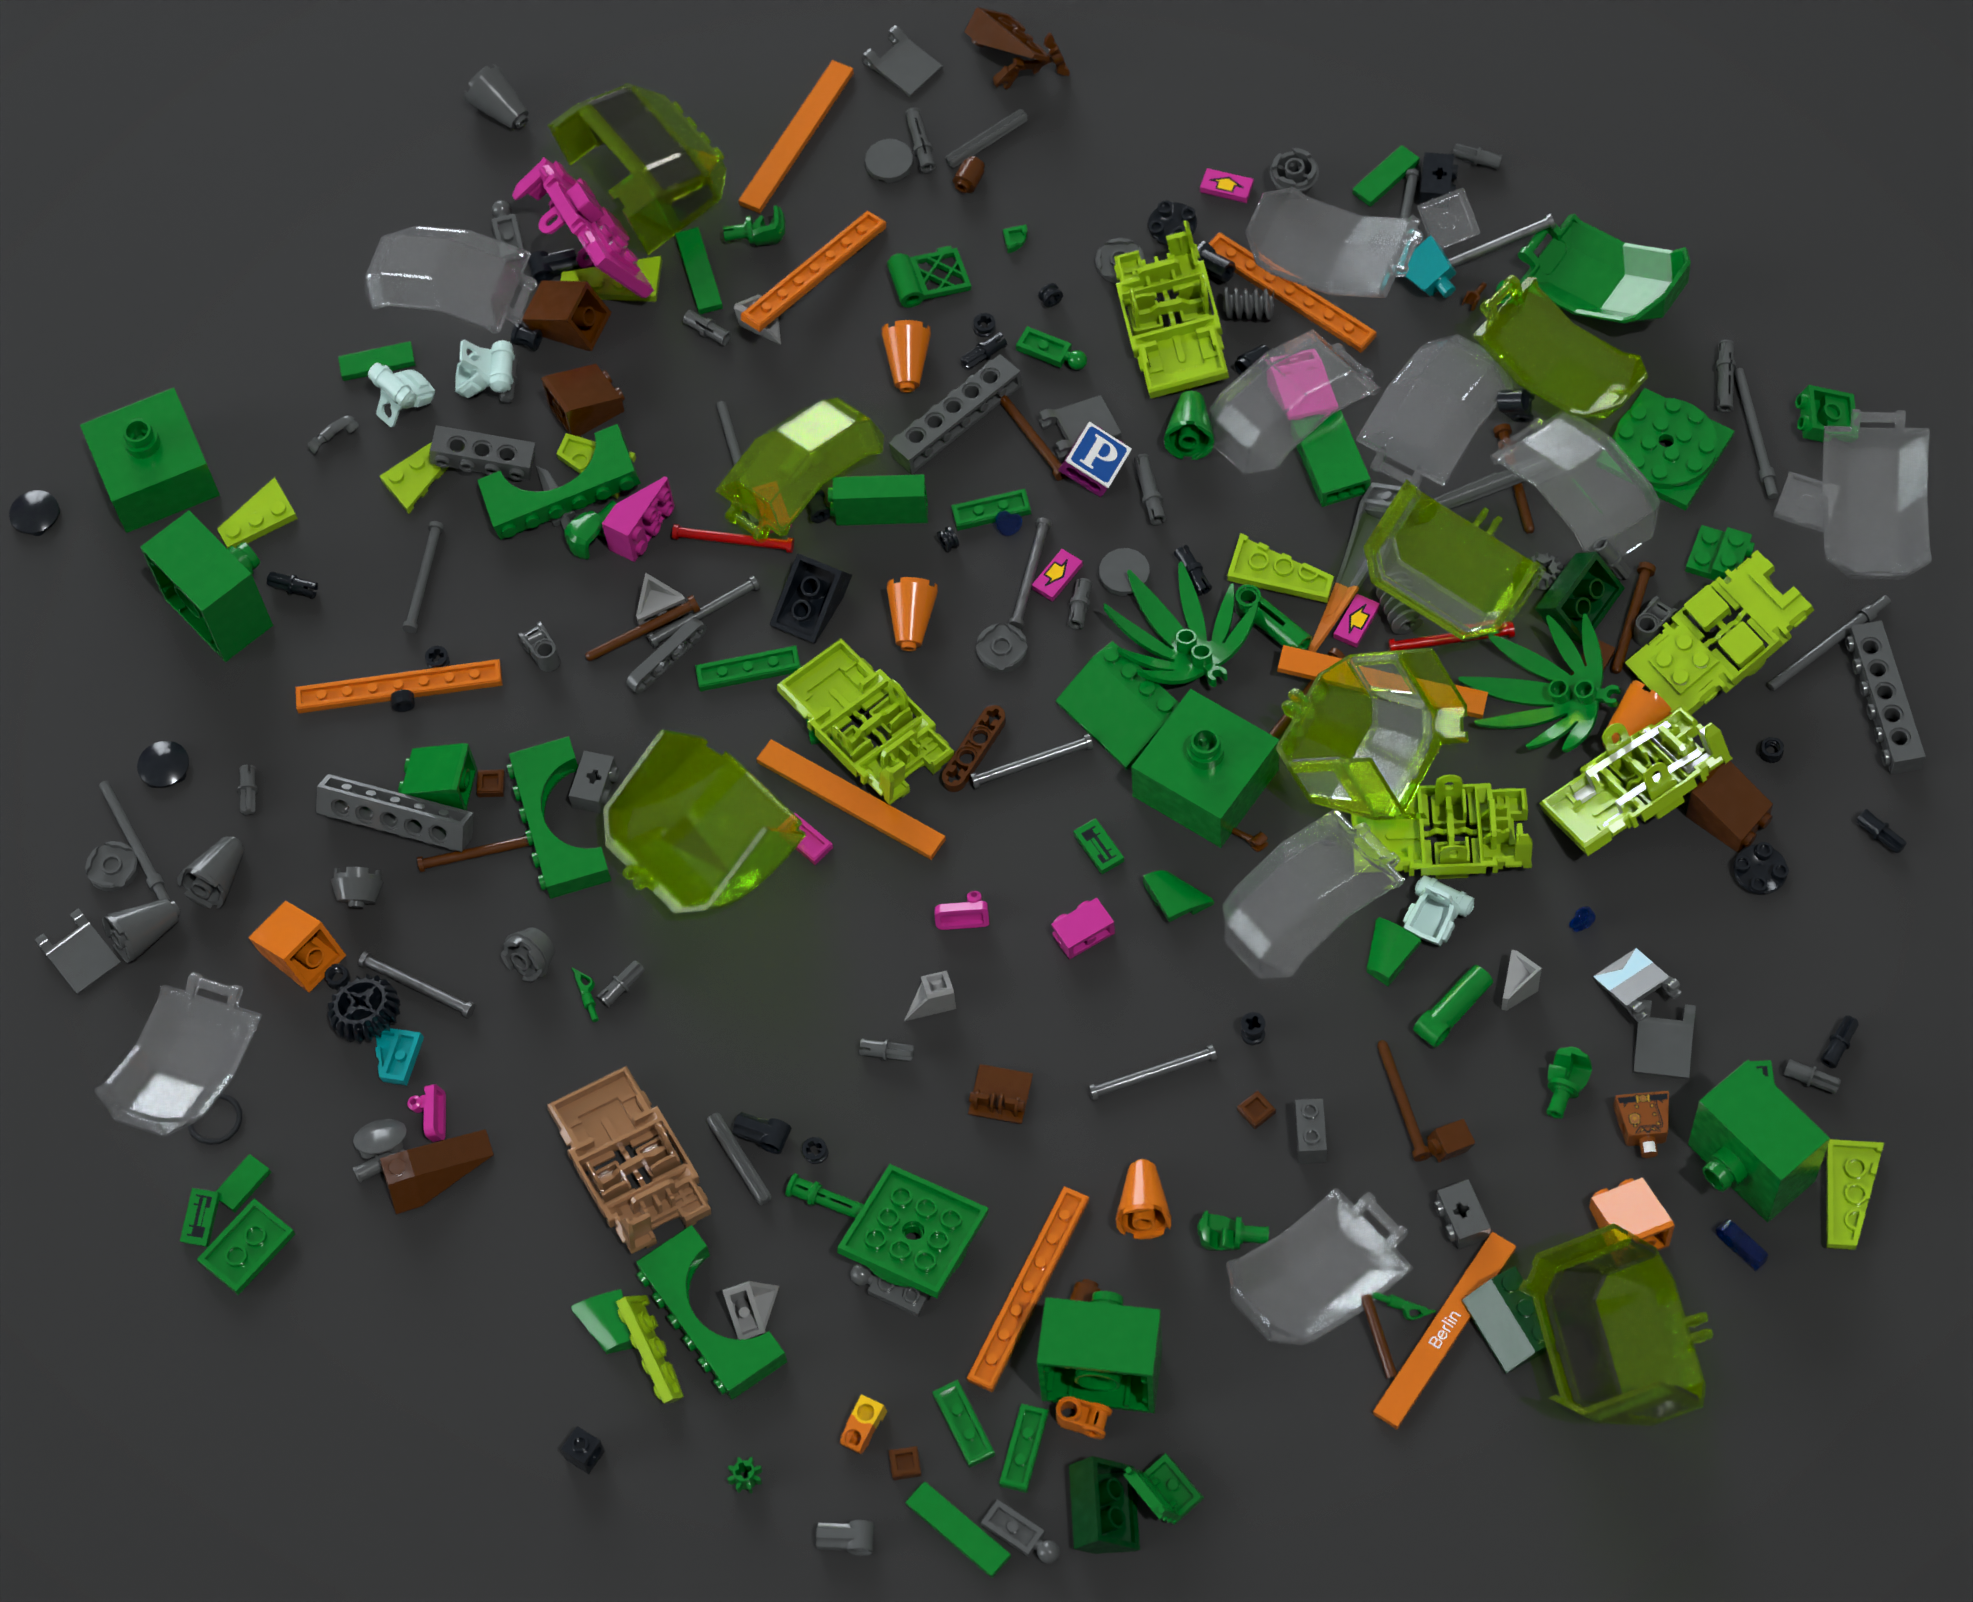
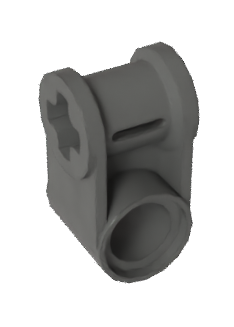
M1655 596L1649 602L1646 609L1636 619L1633 639L1640 646H1645L1658 634H1662V630H1664L1662 625L1665 622L1671 625L1673 623L1671 617L1679 611L1676 608L1671 609L1660 601L1661 598Z
M540 621L529 631L517 634L526 652L531 655L542 671L551 672L558 668L560 657L556 645Z

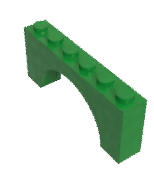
M618 424L594 433L596 447L590 463L579 476L561 487L539 492L522 490L511 485L501 471L478 479L477 481L493 528L500 540L512 537L526 529L535 528L541 523L560 518L565 513L582 509L591 503L607 499L611 495L624 490H630L634 486L641 484L627 443Z
M564 737L509 753L511 764H507L510 779L516 778L517 786H513L517 802L522 800L523 808H520L519 811L523 824H529L530 830L525 831L529 846L535 845L536 852L531 854L535 867H541L542 875H538L542 891L547 890L550 899L611 881L602 847L588 849L568 845L559 840L550 831L545 822L546 803L553 788L564 777L578 770L570 737Z
M691 1225L638 1260L636 1264L639 1272L636 1275L645 1288L650 1286L654 1291L651 1296L660 1309L663 1307L669 1312L667 1319L675 1330L679 1328L685 1335L682 1337V1340L691 1352L693 1350L697 1351L700 1356L697 1360L706 1373L711 1371L716 1379L713 1383L721 1395L727 1393L730 1399L733 1400L788 1361L785 1352L770 1331L751 1339H730L712 1332L695 1316L690 1307V1285L696 1270L710 1256V1253L703 1239Z

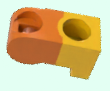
M861 1394L846 1423L840 1444L862 1454L866 1450L880 1421H883L888 1412L885 1406Z

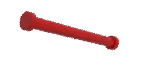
M674 524L672 529V539L676 540L681 537L783 549L787 553H792L794 549V538L790 537L787 540L683 528L679 524Z
M1507 622V625L1398 641L1389 639L1388 643L1390 654L1392 655L1396 654V651L1489 638V634L1499 637L1508 635L1509 638L1515 637L1513 622Z

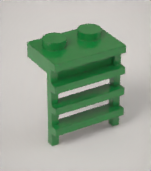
M1165 1453L1145 1472L1130 1466L1125 1469L1124 1477L1155 1515L1165 1522H1172L1175 1525L1204 1499L1169 1454Z

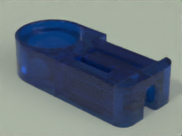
M1726 1219L1716 1229V1233L1721 1241L1733 1252H1737L1753 1267L1754 1271H1757L1767 1262L1768 1253L1733 1221Z

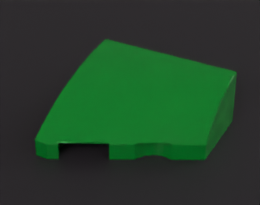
M1167 870L1154 871L1143 875L1144 887L1155 905H1159L1169 922L1189 912L1194 915L1214 905V900Z
M1378 917L1375 923L1366 972L1389 987L1404 969L1405 962L1421 944V938L1389 920Z
M622 1289L603 1293L571 1306L573 1314L580 1319L586 1330L598 1341L606 1354L634 1348L630 1340L631 1333L627 1324L622 1322L618 1314L619 1307L616 1301L624 1297Z

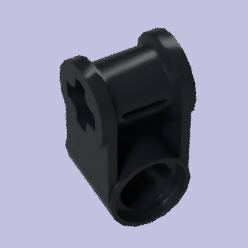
M1526 389L1500 390L1498 392L1497 405L1501 413L1515 422H1531L1534 420L1532 401L1535 399V395L1528 392Z

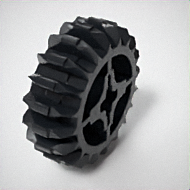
M368 974L364 979L357 976L354 982L347 980L345 987L338 986L339 993L332 994L333 1001L328 1003L329 1011L327 1013L332 1028L336 1030L342 1039L346 1038L350 1042L356 1039L360 1044L365 1038L371 1042L374 1036L381 1037V1032L384 1030L390 1031L389 1024L397 1023L396 1016L400 1014L399 1006L401 1005L400 999L397 996L398 993L390 982L386 979L382 980L378 975L372 978Z

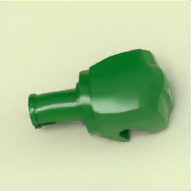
M777 205L774 206L773 219L770 225L765 226L762 215L753 223L752 216L750 215L746 216L744 224L723 226L725 242L747 238L751 245L755 244L756 246L778 244L783 239L786 230L784 212Z
M615 501L609 502L599 513L593 511L584 512L567 525L564 530L565 540L570 551L576 557L588 560L590 558L589 544L598 535L605 537L602 523L615 504H617Z
M1570 1046L1559 1048L1555 1054L1553 1065H1549V1082L1547 1087L1553 1092L1546 1112L1553 1118L1562 1119L1564 1117L1569 1098H1577L1590 1078L1592 1072L1591 1059L1581 1049Z
M1204 1211L1197 1226L1201 1246L1207 1250H1240V1244L1243 1245V1242L1268 1244L1269 1226L1244 1225L1242 1217L1236 1216V1221L1226 1216L1210 1214L1208 1211Z

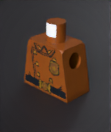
M1669 1091L1616 1095L1613 1107L1626 1145H1640L1643 1158L1657 1156V1144L1665 1143L1668 1135Z

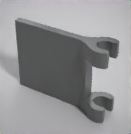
M895 25L889 31L892 35L889 37V41L894 46L881 58L873 50H867L863 54V57L866 58L863 64L869 69L876 70L902 92L911 97L936 75L943 65L913 43Z
M1101 395L1060 409H1045L1039 412L1042 418L1039 419L1042 429H1047L1057 423L1065 440L1056 442L1058 449L1055 450V453L1059 460L1066 458L1088 422L1099 426L1114 438L1122 434Z
M78 908L70 914L78 926L76 930L55 945L51 944L44 933L35 939L37 945L77 995L122 964Z
M1640 1000L1645 1006L1643 1012L1646 1013L1647 1017L1638 1022L1633 1073L1689 1079L1696 1006L1685 1004L1681 1021L1650 1017L1652 1001Z

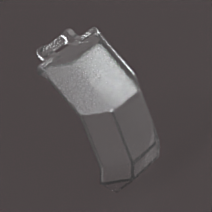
M1294 187L1264 192L1245 230L1256 264L1270 274L1328 295L1386 298L1394 279L1406 276L1409 270L1408 263L1417 244L1421 242L1424 236L1423 232L1417 229L1421 220L1414 215L1407 219L1360 216L1312 199Z
M416 225L381 237L365 275L364 293L373 309L391 306L439 311L484 327L492 334L500 333L505 318L513 324H521L522 313L531 291L536 287L537 281L524 274L531 254L529 251L471 230ZM519 284L522 289L515 307L512 309L510 303Z
M1310 330L1263 354L1219 394L1209 408V419L1215 438L1213 446L1244 474L1277 469L1288 453L1330 415L1368 395L1376 396L1381 388L1372 381L1374 372L1358 363L1345 351L1346 349L1340 343L1331 345L1316 331Z
M1458 334L1428 341L1416 351L1390 382L1357 436L1356 441L1377 452L1371 463V470L1377 473L1380 471L1402 482L1407 487L1414 488L1415 491L1419 488L1423 476L1444 486L1448 483L1451 473L1477 430L1497 407L1498 392L1500 390L1514 389L1515 384L1500 355ZM1386 456L1414 470L1413 476L1385 463Z
M1567 408L1545 421L1541 418L1532 420L1528 427L1510 438L1505 437L1499 441L1498 447L1500 450L1490 455L1494 465L1502 464L1539 490L1574 532L1585 552H1596L1593 548L1594 543L1598 539L1605 537L1614 549L1619 550L1624 556L1654 536L1660 500L1652 484L1611 436Z
M1852 409L1850 426H1824L1822 508L1825 558L1849 579L1903 580L1932 562L1927 503L1930 432L1929 428H1904L1905 410H1896V413L1861 412L1860 409ZM1860 422L1895 423V428H1860Z
M1333 809L1281 842L1227 897L1223 903L1225 943L1259 979L1293 977L1303 961L1345 920L1391 889L1400 888L1405 881L1394 869L1400 862V857L1395 852H1390L1370 832L1371 828L1365 822L1352 826L1337 809Z
M195 972L189 975L186 991L169 985L161 986L159 998L136 1046L107 1082L95 1088L96 1095L115 1122L166 1137L197 1122L206 1115L234 1078L262 1018L260 1013L238 1007L243 994V987L238 985L228 986L202 978L201 974ZM201 988L228 996L227 1004L197 995V991Z
M1338 1188L1333 1189L1324 1200L1285 1232L1238 1259L1229 1260L1226 1263L1231 1302L1268 1342L1294 1345L1313 1343L1360 1314L1364 1310L1360 1299L1361 1296L1370 1293L1372 1295L1373 1291L1384 1294L1414 1268L1395 1248L1408 1235V1231L1403 1226L1399 1227L1375 1202L1376 1198L1370 1192L1362 1196L1354 1205ZM1365 1210H1368L1391 1234L1387 1240L1362 1215Z

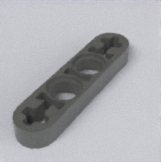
M697 617L688 620L629 675L626 685L635 693H642L703 637L707 626Z

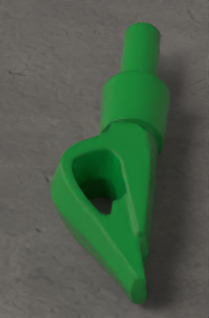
M572 967L571 970L574 973L581 993L584 1008L588 1009L592 1022H597L599 1018L594 1008L596 1003L591 994L595 982L591 977ZM582 978L588 980L590 983L588 985H584L582 983Z
M1373 1291L1371 1295L1373 1299L1387 1303L1388 1307L1401 1309L1404 1317L1410 1321L1436 1312V1310L1403 1300V1298L1393 1294L1387 1296ZM1410 1310H1418V1312H1420V1314H1419V1315H1415V1316H1410V1312H1409V1311H1410Z

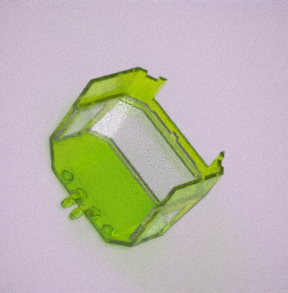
M1408 480L1404 482L1363 546L1372 584L1462 641L1500 633L1519 614L1546 572V569L1539 562L1531 561L1493 537V534L1503 520L1502 517L1497 516L1494 518L1490 528L1485 532L1479 526L1487 518L1489 509L1484 507L1472 524L1423 493Z
M1433 648L1349 654L1319 673L1306 695L1296 688L1289 691L1288 696L1290 700L1284 701L1281 708L1284 710L1285 715L1292 718L1275 749L1310 804H1318L1371 820L1427 819L1424 813H1406L1410 802L1442 744L1468 743V731H1464L1463 717H1467V704Z

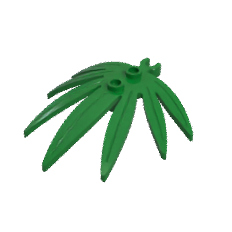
M1183 562L1178 564L1179 591L1188 629H1184L1155 594L1131 570H1128L1127 577L1139 608L1152 629L1168 645L1166 646L1104 603V611L1123 633L1145 650L1165 659L1162 660L1138 654L1117 646V652L1126 659L1145 668L1152 669H1137V675L1162 684L1188 683L1206 675L1208 684L1212 687L1217 686L1215 677H1221L1224 681L1228 680L1227 670L1221 667V665L1231 659L1247 639L1256 619L1258 603H1255L1227 638L1234 612V584L1231 583L1217 615L1212 640L1208 642L1201 605Z
M1583 614L1582 643L1587 666L1584 665L1577 648L1566 632L1550 615L1546 616L1553 640L1561 656L1574 672L1573 675H1569L1551 661L1523 646L1489 634L1490 641L1509 659L1530 673L1551 682L1460 676L1458 677L1460 683L1469 688L1486 691L1488 696L1502 701L1529 706L1553 707L1475 720L1474 722L1477 726L1497 729L1525 728L1548 723L1567 715V717L1525 745L1528 750L1548 745L1560 739L1572 729L1562 747L1563 752L1567 753L1578 747L1591 733L1598 716L1599 703H1605L1609 707H1618L1617 699H1610L1609 697L1612 694L1621 693L1619 686L1609 685L1605 689H1601L1603 684L1602 652L1597 635L1587 614Z

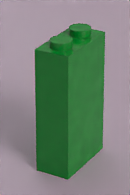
M1339 406L1337 407L1338 410L1331 411L1326 415H1312L1302 420L1291 421L1292 438L1322 507L1364 495L1371 484V478Z
M924 474L833 477V487H828L831 516L836 517L837 526L928 523V498Z

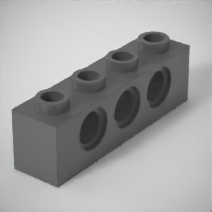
M438 425L435 427L430 448V464H435L442 468H459L465 472H482L487 475L501 471L503 476L517 481L530 480L535 458V442Z

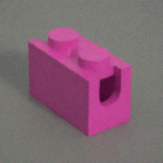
M1098 898L1082 902L1076 910L1069 914L1058 916L1054 923L1051 924L1054 929L1052 936L1069 960L1115 934L1114 921Z

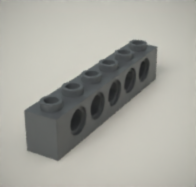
M1001 354L993 360H989L981 370L969 376L966 382L957 389L952 390L945 399L933 405L920 419L914 420L910 427L892 439L889 443L892 458L910 474L915 473L998 406L1001 401L1000 397L1004 395L1009 397L1023 386L1020 370Z
M1881 620L1853 625L1850 628L1848 637L1845 638L1846 648L1848 652H1852L1854 658L1852 661L1853 670L1856 675L1859 674L1861 680L1860 692L1862 697H1866L1868 702L1867 714L1869 719L1873 720L1875 724V740L1877 743H1881L1883 749L1881 751L1882 762L1884 766L1888 765L1891 775L1922 769L1926 756L1883 622ZM1865 651H1871L1874 654H1868ZM1872 673H1877L1880 677L1874 676ZM1879 696H1885L1888 699H1882ZM1890 718L1895 720L1896 722H1890L1886 719ZM1893 741H1899L1903 745H1897Z
M327 774L317 786L316 813L326 815L329 818H337L355 825L375 828L377 831L397 834L403 838H412L423 841L426 844L446 847L452 851L462 852L472 840L474 812Z

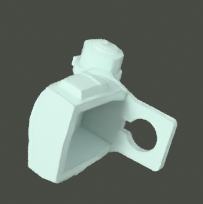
M462 340L460 344V362L457 364L455 392L463 397L470 398L489 386L498 393L511 390V384H513L512 363L515 359L513 345L503 340L495 342L491 349H486ZM470 349L473 352L470 355H467L466 350Z
M375 363L368 372V377L372 380L373 384L381 388L376 415L390 427L395 426L399 412L402 409L422 407L430 404L434 398V388L417 371L404 370L393 374L387 365L383 366L380 363ZM389 403L391 404L390 408L392 411L390 418L384 411L385 404Z
M1424 875L1416 883L1415 894L1419 896L1416 904L1411 903L1403 920L1405 923L1404 928L1424 941L1441 946L1443 942L1448 941L1454 930V919L1458 915L1466 917L1472 912L1474 898L1467 895L1466 892H1460L1439 882L1438 879Z

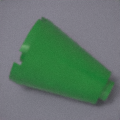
M1186 391L1180 395L1165 431L1164 445L1167 451L1177 458L1183 459L1184 456L1192 457V460H1197L1207 456L1212 451L1215 438L1203 395L1197 391Z

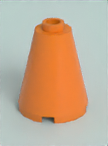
M899 320L895 321V326L888 328V324L882 327V339L894 385L904 393L913 392L920 386L930 342L931 328L929 325L927 328L923 327V322Z
M901 577L899 583H894V579L887 582V594L896 645L900 646L903 651H915L916 648L922 646L938 594V585L935 583L934 586H930V580L916 577Z
M1634 680L1626 690L1607 727L1614 723H1620L1625 726L1629 736L1650 724H1657L1672 714L1669 713L1672 709L1655 691L1651 690L1648 692L1643 690L1642 688L1645 684ZM1618 732L1612 735L1613 743L1619 741Z
M1139 1159L1129 1166L1116 1215V1228L1125 1236L1126 1232L1132 1233L1135 1239L1160 1237L1164 1234V1229L1167 1227L1171 1228L1172 1217L1156 1165L1147 1159Z

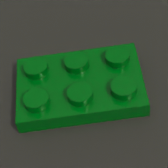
M254 1198L197 1258V1261L239 1295L293 1238L295 1232Z

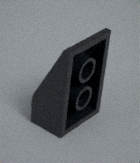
M797 553L769 625L816 644L843 600L852 574Z

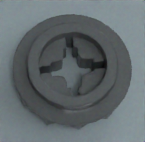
M1537 552L1532 557L1528 556L1527 561L1523 564V577L1533 588L1548 590L1564 570V564H1561L1558 556L1553 557L1549 552L1546 554H1539ZM1539 566L1542 568H1545L1547 566L1548 573L1543 571L1542 573L1538 574Z

